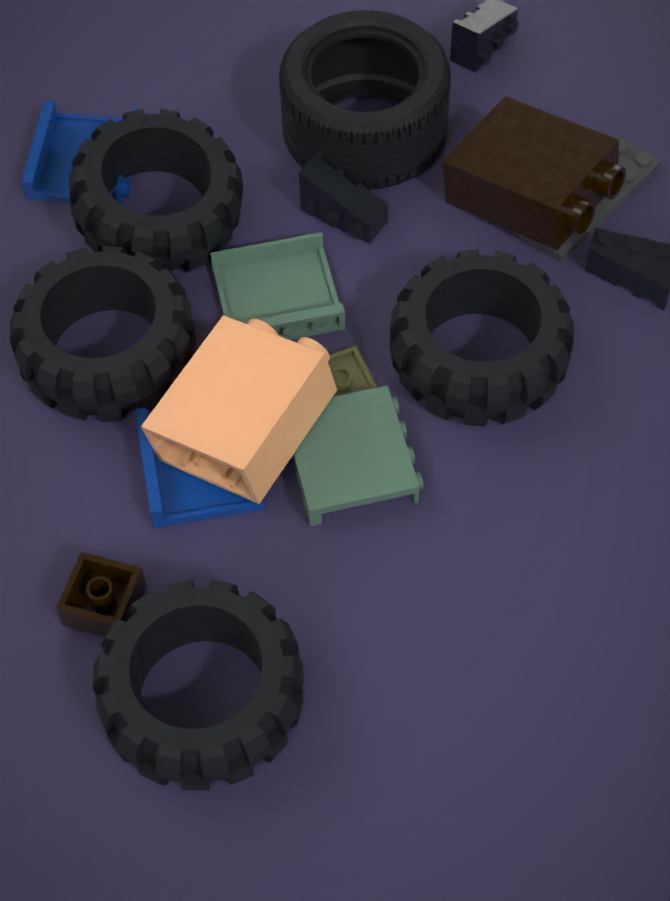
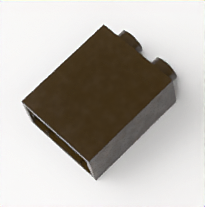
M505 96L442 161L446 203L558 251L573 232L583 234L589 228L595 215L596 206L604 197L612 200L622 189L626 177V169L618 165L619 140Z

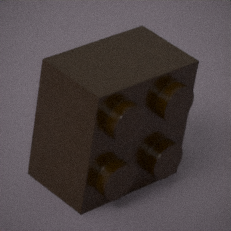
M81 552L56 607L62 625L105 637L117 619L124 622L128 621L131 617L128 607L142 598L147 586L143 570L136 566Z

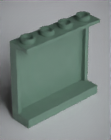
M322 232L288 239H278L261 244H251L229 250L224 249L211 253L213 274L224 316L245 324L250 319L262 320L270 325L280 337L288 340L345 329V310L343 303H339L323 248Z
M388 385L332 397L291 457L310 526L322 524V514L407 495H412L414 503L419 502V490L424 489L420 471L415 472L414 451L412 446L406 445V426L403 420H398V400L396 396L391 397Z

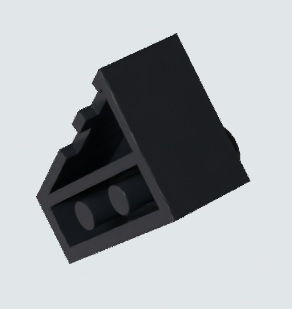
M486 0L476 6V12L471 13L468 11L465 13V19L462 21L458 19L452 21L450 61L474 73L483 65H487L492 54L502 48L510 34L513 35L519 25L517 20L518 8L501 0Z
M317 151L299 171L301 210L310 216H315L327 222L332 227H337L349 233L356 239H361L370 244L388 222V204L361 183L357 186L344 177L346 172L340 167L336 170L322 160L324 155Z
M595 228L585 271L614 286L620 284L632 290V295L638 298L643 296L657 303L656 307L664 311L670 292V243Z

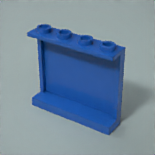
M44 100L21 182L26 199L70 203L69 174L73 170L72 160L80 146L86 139L91 140V134L97 127L109 119L119 122L122 118L57 113L55 101ZM121 175L117 180V184L109 192L121 205H123L124 198H129L131 185L129 177L124 179V176Z
M147 407L135 409L153 529L265 510L264 498L260 504H257L159 461L141 428V425L149 416Z

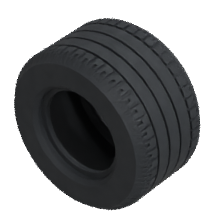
M355 10L326 17L305 29L287 48L279 71L282 133L285 144L294 160L303 168L311 157L319 151L324 155L322 159L335 170L340 167L346 172L344 174L345 178L356 186L361 183L369 190L394 186L419 175L437 158L447 136L451 70L444 49L428 31L418 24L399 15L382 11ZM372 96L387 100L395 106L374 112H356L342 109L335 105L352 97Z

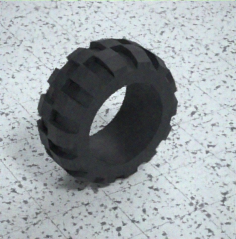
M144 109L125 112L122 120L119 122L109 119L93 131L91 140L86 139L82 143L72 160L73 170L69 174L71 215L76 230L84 236V242L94 252H101L103 246L123 247L127 254L134 256L139 251L157 260L162 265L163 270L167 268L171 273L172 270L183 268L187 273L201 267L208 262V253L211 254L212 252L223 250L232 239L233 230L239 224L243 181L242 172L236 164L235 155L221 136L213 138L214 132L209 125L195 117L191 121L181 119L178 111L160 109V114H145ZM161 171L186 179L201 192L203 197L196 204L179 213L153 216L141 214L124 207L109 192L117 184V180L121 175L125 179L141 172Z
M103 246L101 252L88 253L86 248L72 251L66 254L67 260L58 264L51 260L39 269L34 276L35 284H25L13 307L15 313H13L9 323L10 344L21 377L28 382L30 391L45 405L51 408L58 405L60 413L86 421L88 415H98L101 422L123 420L122 413L147 407V410L155 407L159 403L158 395L162 392H167L193 357L196 343L191 303L186 299L185 289L175 275L167 268L163 270L162 265L152 257L139 251L134 256L127 254L123 247ZM108 310L126 311L141 316L152 324L145 336L135 345L123 352L107 357L84 358L68 354L56 347L59 338L69 326L79 319L96 312Z
M479 249L458 251L456 258L449 261L442 256L427 264L421 270V277L414 275L397 296V305L392 310L389 350L392 367L400 375V383L417 402L424 398L428 411L447 421L450 415L464 418V425L485 427L489 419L499 418L501 424L521 419L527 413V406L534 411L541 407L556 393L557 385L565 379L574 344V322L569 315L570 307L557 284L549 286L550 279L546 272L531 262L526 266L517 263L516 255L497 250L495 251V256L479 255ZM467 314H486L513 324L525 335L530 346L521 353L505 360L476 362L450 353L434 339L431 333L438 326L452 318Z
M192 579L168 584L169 593L155 598L149 592L128 607L131 615L128 621L124 622L117 619L101 642L104 654L103 656L100 655L94 662L92 688L97 702L95 708L109 743L123 762L133 763L137 767L139 775L162 786L167 785L170 780L180 782L183 790H210V782L228 779L231 786L253 776V767L262 760L266 763L272 762L288 744L287 734L289 730L298 725L304 703L303 662H301L299 655V645L288 622L280 618L277 619L275 607L254 592L250 591L246 597L239 595L238 585L212 579L210 580L209 587H194ZM212 641L230 645L246 654L260 670L261 678L250 701L230 719L214 726L198 729L171 726L154 718L140 704L143 684L153 666L166 654L186 644Z

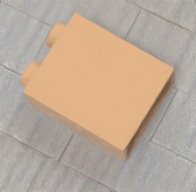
M223 315L141 425V428L159 461L260 504L337 391L328 364L330 355L320 343L311 338L301 337L296 343L280 337L270 325L262 320L250 319L245 324Z

